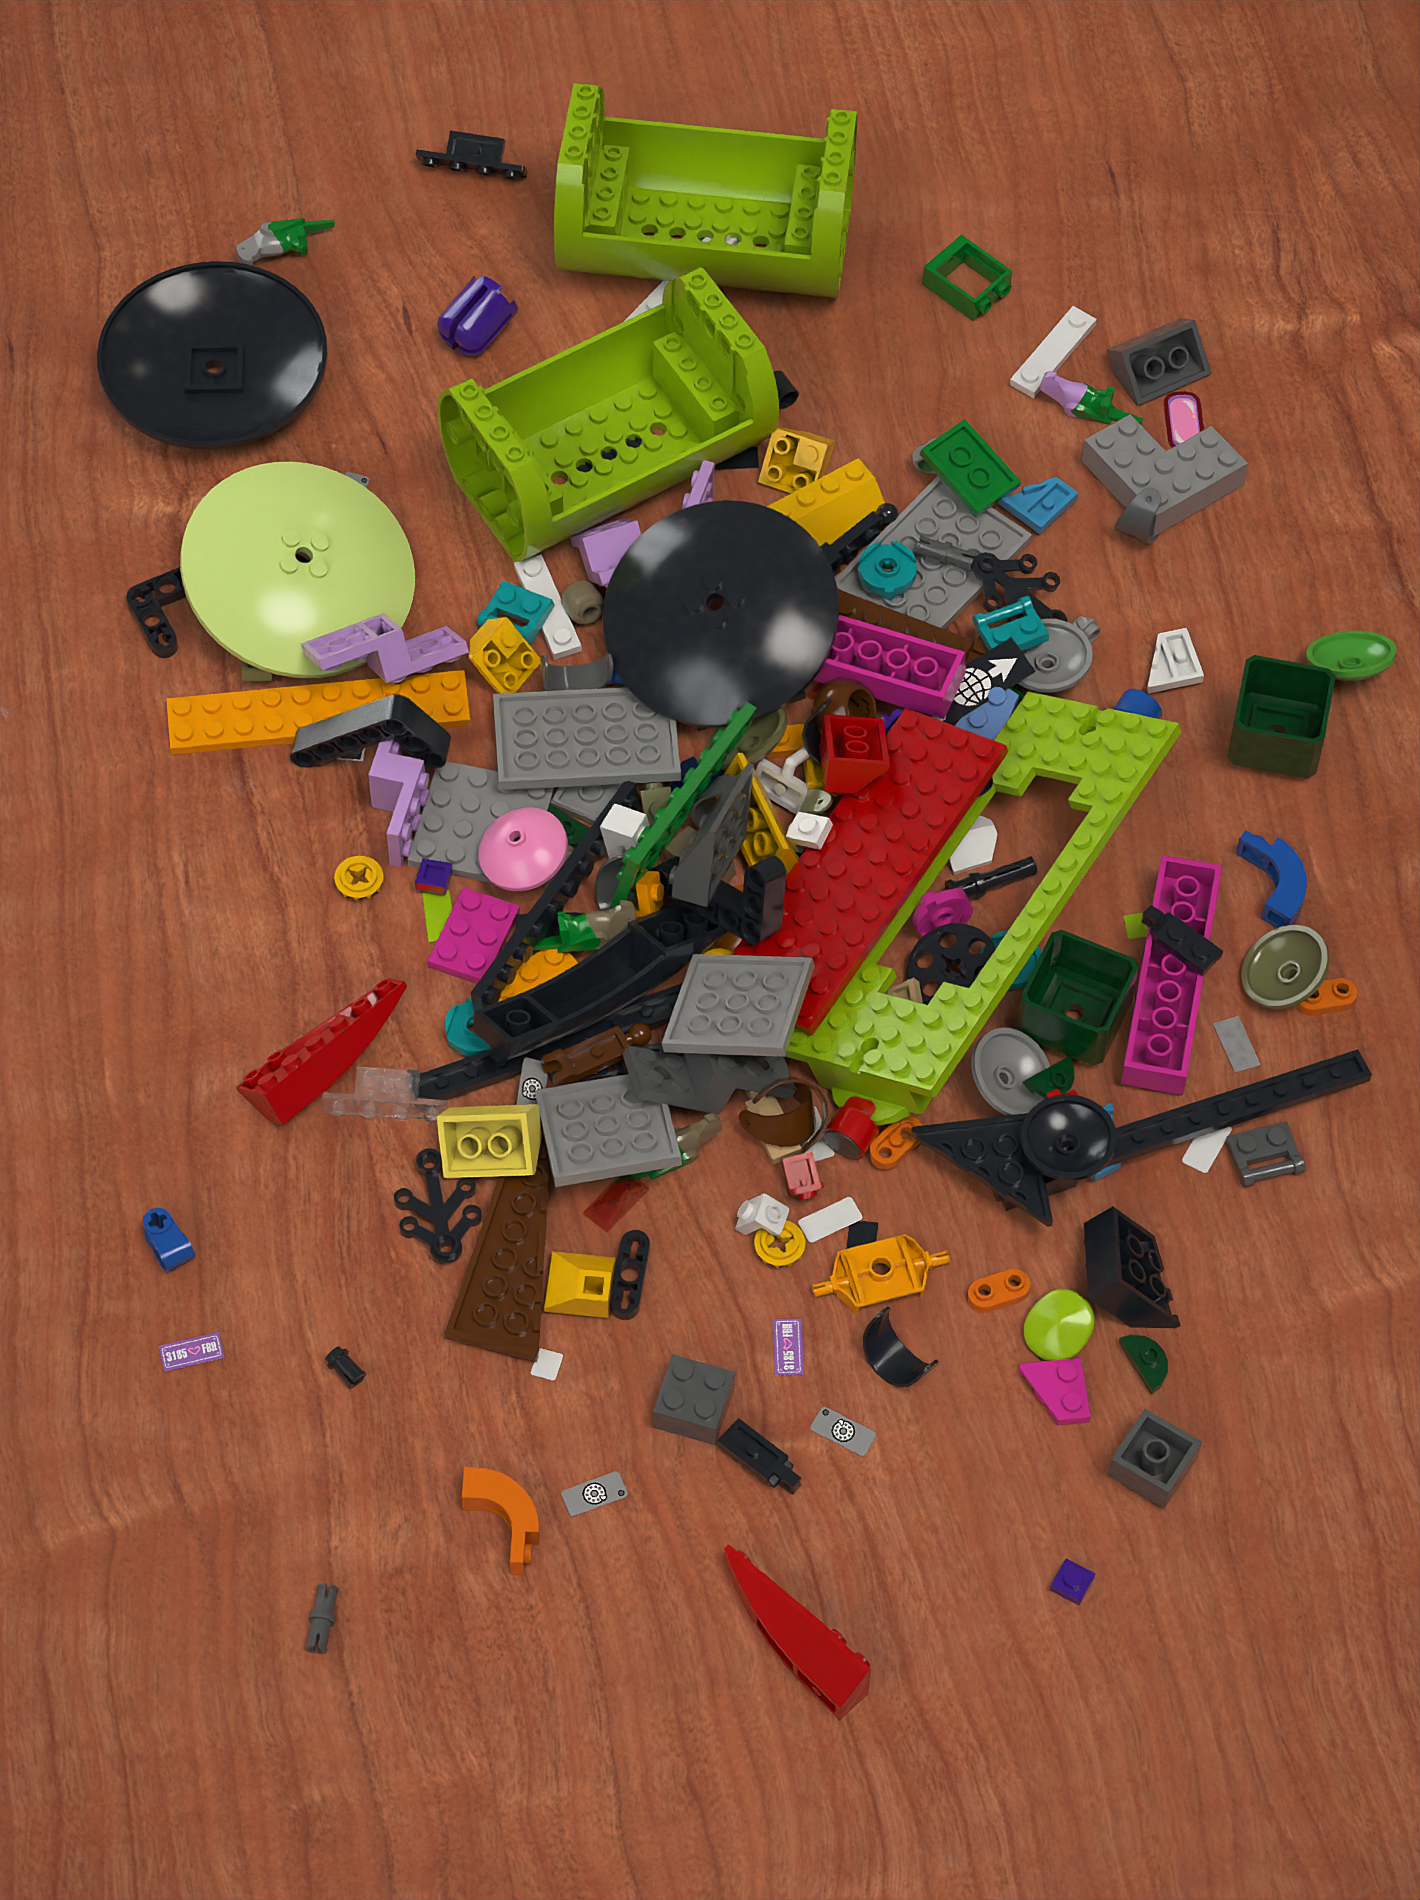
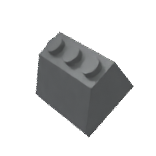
M1180 318L1107 349L1115 377L1135 405L1143 404L1212 374L1195 320Z

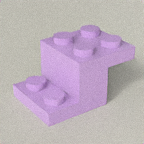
M622 518L582 531L570 537L572 546L580 550L589 582L608 588L612 574L620 559L641 535L637 520Z

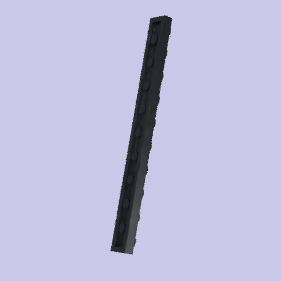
M631 781L622 783L471 991L473 1011L499 1001L507 984L510 985L514 981L517 970L523 962L526 963L530 959L533 948L538 941H542L545 938L548 928L554 919H558L557 912L563 911L564 905L569 898H573L576 895L582 880L592 873L594 864L600 855H605L607 850L600 825L614 803L635 811L637 810L639 797H637L636 783Z
M682 984L641 997L609 1017L581 1031L505 1062H497L492 1059L490 1049L407 1078V1084L416 1106L420 1110L521 1075L525 1058L541 1061L542 1057L560 1048L564 1050L616 1026L620 1027L623 1034H627L630 1026L638 1022L647 1024L650 1029L668 1024Z
M1357 1049L1117 1127L1116 1149L1107 1166L1368 1082L1372 1074Z

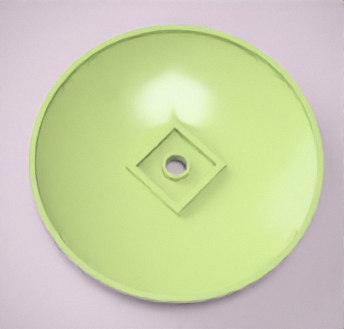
M272 462L249 467L234 473L212 488L200 501L187 524L180 552L182 583L189 604L201 625L219 645L247 664L273 674L294 678H323L349 672L366 664V658L358 661L350 660L342 663L341 667L336 670L322 671L304 655L301 643L380 614H385L402 628L413 601L415 589L414 561L408 540L397 519L387 506L366 487L344 474L323 466L302 462ZM299 552L306 553L311 561L301 563L296 559L295 554Z

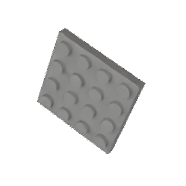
M446 761L445 766L435 769L429 788L430 795L426 807L423 808L422 819L408 857V867L419 869L423 858L447 862L453 865V876L492 883L482 871L478 859L479 844L484 832L494 820L511 810L534 807L547 811L554 797L556 787L499 790L498 771ZM521 837L516 838L513 842L518 841Z
M693 954L662 1041L664 1052L785 1057L815 967L813 959L810 957Z
M629 1074L535 1090L536 1103L539 1104L540 1120L555 1187L682 1165L668 1104L636 1098Z

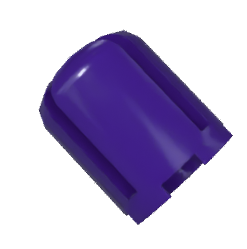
M484 275L479 279L473 276L441 313L437 326L441 337L449 347L455 350L460 345L458 348L459 354L477 357L484 353L517 314L518 307L514 300L509 303L499 292L502 289L501 285Z

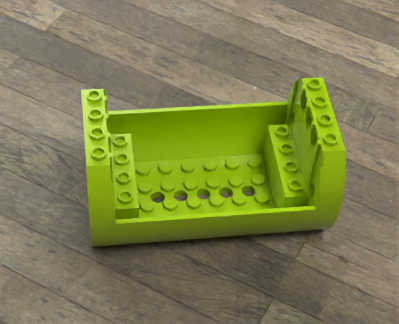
M573 83L556 175L554 253L557 269L671 281L691 270L703 267L717 286L839 298L853 194L858 125L857 112L831 109L829 117H827L826 137L824 139L605 117V94L603 88L597 85ZM652 232L655 233V235L646 236L644 235V233ZM674 235L683 236L681 239L672 238ZM730 235V239L736 238L739 243L736 245L728 244L726 237ZM705 237L711 238V240L708 242H703L699 239ZM756 244H765V245H767V246L760 248V247H757V246H755V245H756Z
M698 267L666 284L662 304L487 389H483L472 378H468L443 390L438 397L437 415L443 448L456 483L514 562H522L691 478L695 470H700L704 460L717 465L771 438V434L777 430L779 398L773 369L765 346L704 268ZM655 429H662L666 433L658 436L651 432ZM635 437L641 439L639 447L633 448L626 445L628 438L630 440H635ZM610 449H613L617 452L616 458L612 460L601 457L602 451L607 453L610 452ZM585 461L590 462L593 466L589 472L577 470V467L580 465H585ZM559 477L567 480L566 483L561 485L552 481Z

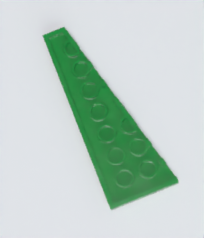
M746 702L740 711L735 709L726 723L728 726L726 730L719 729L712 741L713 747L711 749H704L697 761L698 767L696 769L691 767L682 781L684 784L682 788L676 787L667 801L669 803L667 808L661 806L653 818L652 822L654 825L651 828L648 826L644 828L637 841L639 845L636 848L631 846L622 860L624 865L616 877L619 884L610 909L620 905V900H627L630 893L636 894V883L647 871H650L655 866L662 853V849L665 850L690 815L689 810L696 798H700L705 792V788L712 776L718 774L727 755L733 752L750 727L757 707Z

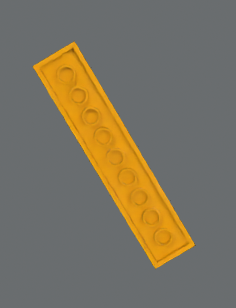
M465 670L407 675L404 680L397 683H386L382 678L166 698L171 755L290 744L294 741L296 731L301 727L390 695H402L409 698L444 729L470 726Z

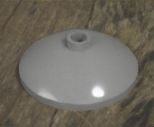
M1041 619L1049 633V641L1022 651L1036 672L1018 684L1037 692L1050 693L1069 689L1082 681L1091 668L1093 660L1091 643L1083 631L1069 622L1058 619Z
M997 1028L986 1033L978 1040L972 1053V1074L979 1092L989 1105L1007 1116L1029 1113L1034 1106L1045 1100V1097L1040 1096L1036 1092L1033 1094L1029 1092L1022 1083L1050 1067L1046 1055L1032 1038L1012 1028Z

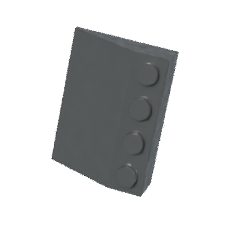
M748 763L714 803L708 815L704 814L702 816L699 831L692 833L689 848L683 849L679 865L673 866L671 870L669 884L673 885L672 898L705 907L710 903L746 839L754 764Z

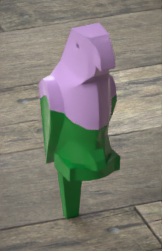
M1054 371L1044 373L1040 390L1058 401L1068 416L1110 424L1111 421L1117 422L1130 415L1127 412L1116 409L1112 404L1115 390L1113 387L1108 386L1106 390H1097L1088 384L1072 382L1061 378ZM1132 415L1141 425L1143 418Z

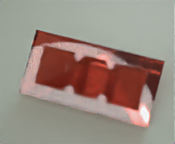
M630 1174L618 1176L619 1178L616 1181L614 1180L583 1212L587 1218L607 1233L649 1191L647 1185Z

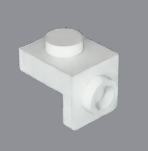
M798 812L793 822L789 825L785 837L795 852L802 853L805 847L821 850L833 823L827 817Z
M763 1193L742 1203L737 1213L739 1219L735 1229L747 1235L763 1228L777 1236L782 1232L789 1208Z

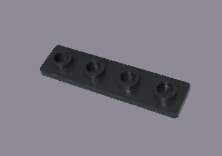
M450 130L446 154L416 149L415 156L421 161L422 165L437 168L438 164L447 165L450 170L465 172L466 168L476 170L477 174L483 176H492V173L503 174V178L509 180H519V177L527 178L528 174L525 166L502 163L506 143L503 138Z

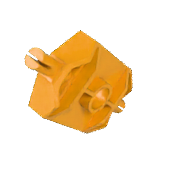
M903 1234L838 1251L833 1275L829 1276V1281L811 1284V1290L814 1298L830 1293L836 1294L855 1314H858L860 1307L919 1292L920 1297H924L929 1270L935 1266L949 1264L950 1258L947 1250L929 1255L928 1251L924 1252L915 1239ZM883 1263L890 1268V1271L884 1275H879L873 1271L872 1267L875 1264Z

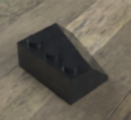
M1114 1206L1084 1223L1085 1268L1087 1272V1295L1091 1302L1099 1305L1130 1328H1178L1181 1326L1178 1315H1172L1168 1302L1173 1300L1171 1290L1165 1287L1160 1273L1164 1271V1266L1155 1236Z

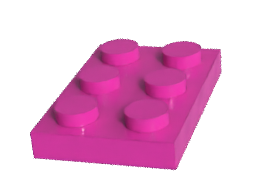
M463 887L428 959V967L477 984L505 946L516 922V914H520V906Z

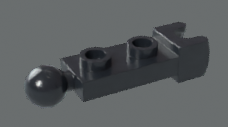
M891 503L879 505L876 513L872 511L831 545L825 542L820 546L829 561L834 577L841 572V565L845 561L853 560L859 553V550L867 544L869 545L880 534V527L882 525L888 526L898 518L899 514L895 505Z

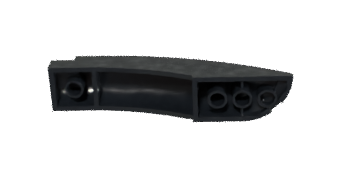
M679 903L628 922V928L563 973L528 991L474 1011L473 1032L491 1047V1058L497 1062H505L581 1031L638 1000L691 962L693 954H702L728 931Z

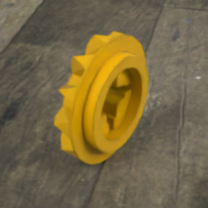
M353 856L345 859L339 864L334 875L337 890H340L345 898L347 896L353 897L356 901L363 897L370 899L373 893L380 891V886L384 882L381 866L374 859L366 856ZM364 875V883L359 881L357 884H354V876L360 877Z
M786 1220L781 1234L776 1236L782 1243L787 1242L785 1244V1253L780 1251L778 1247L772 1248L775 1243V1236L763 1228L757 1231L754 1239L756 1255L760 1256L764 1264H772L778 1269L784 1265L791 1267L793 1262L798 1259L801 1260L806 1242L802 1230L796 1224Z

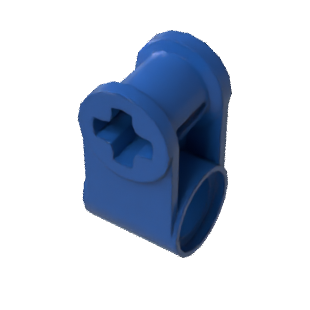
M153 1208L145 1213L143 1217L145 1239L165 1272H169L195 1258V1252L185 1234L181 1232L167 1210Z

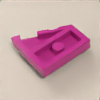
M1081 1358L1019 1364L1018 1371L1022 1378L1025 1377L1032 1386L1034 1395L1041 1404L1047 1407L1048 1414L1056 1425L1090 1422V1410Z

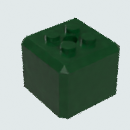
M1253 655L1246 659L1227 758L1232 764L1303 778L1315 775L1325 739L1336 676L1330 669L1258 655Z
M1064 930L1052 932L1021 994L1017 1030L1023 1032L1040 1045L1092 1066L1103 1063L1133 1000L1139 968L1135 959ZM1070 1010H1077L1082 1013L1083 1017L1076 1020L1068 1017L1066 1013Z

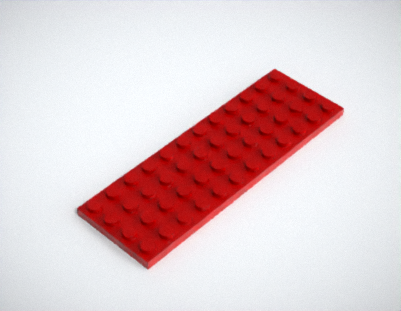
M908 708L904 709L886 735L890 762L889 770L857 793L844 794L828 817L833 826L821 850L807 847L786 876L781 930L756 945L742 939L731 954L741 956L810 957L813 959L815 967L795 1029L813 1036L1008 754L1006 745Z

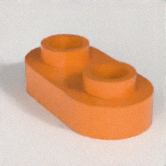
M1346 978L1324 980L1314 993L1317 998H1308L1297 1004L1296 1007L1301 1013L1308 1016L1345 1011L1354 1006L1358 994L1357 987ZM1342 989L1345 990L1347 993L1342 994L1339 993L1337 990Z
M908 1116L898 1122L891 1123L870 1146L869 1156L872 1164L884 1170L897 1166L920 1144L913 1137L905 1138L901 1134H911V1127L922 1126L921 1122L913 1116ZM888 1153L890 1157L883 1158L880 1154Z
M1009 1269L977 1279L969 1287L968 1303L972 1309L980 1313H988L1020 1303L1029 1295L1030 1279L1025 1272L1018 1269ZM1015 1280L1018 1281L1020 1285L1012 1286L1009 1284V1282ZM987 1290L990 1294L983 1296L979 1291Z

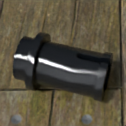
M338 1346L326 1356L327 1367L335 1369L348 1383V1386L354 1388L363 1381L366 1372L348 1356L349 1351L346 1348L342 1349Z

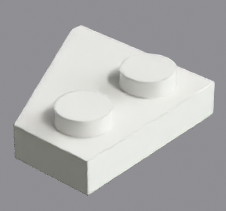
M1187 628L1159 633L1147 687L1148 694L1202 683L1204 674Z

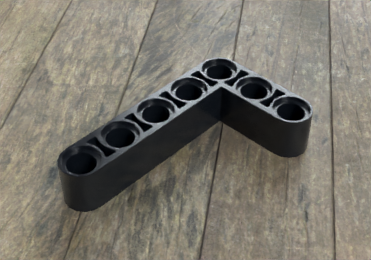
M390 695L299 728L295 733L290 760L300 767H313L393 738L416 759L424 760L425 766L441 768L445 766L451 735L409 698L402 695Z
M673 856L650 870L659 872L665 896L750 944H759L781 930L786 868L777 856H768L745 870L743 892L721 881L707 907L672 898L673 885L669 884V877L673 866L679 865L680 857Z

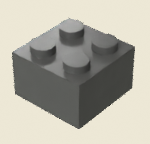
M672 1354L653 1410V1428L716 1445L735 1389V1372Z
M1144 1409L1112 1457L1108 1475L1165 1508L1197 1460L1202 1441L1149 1410Z

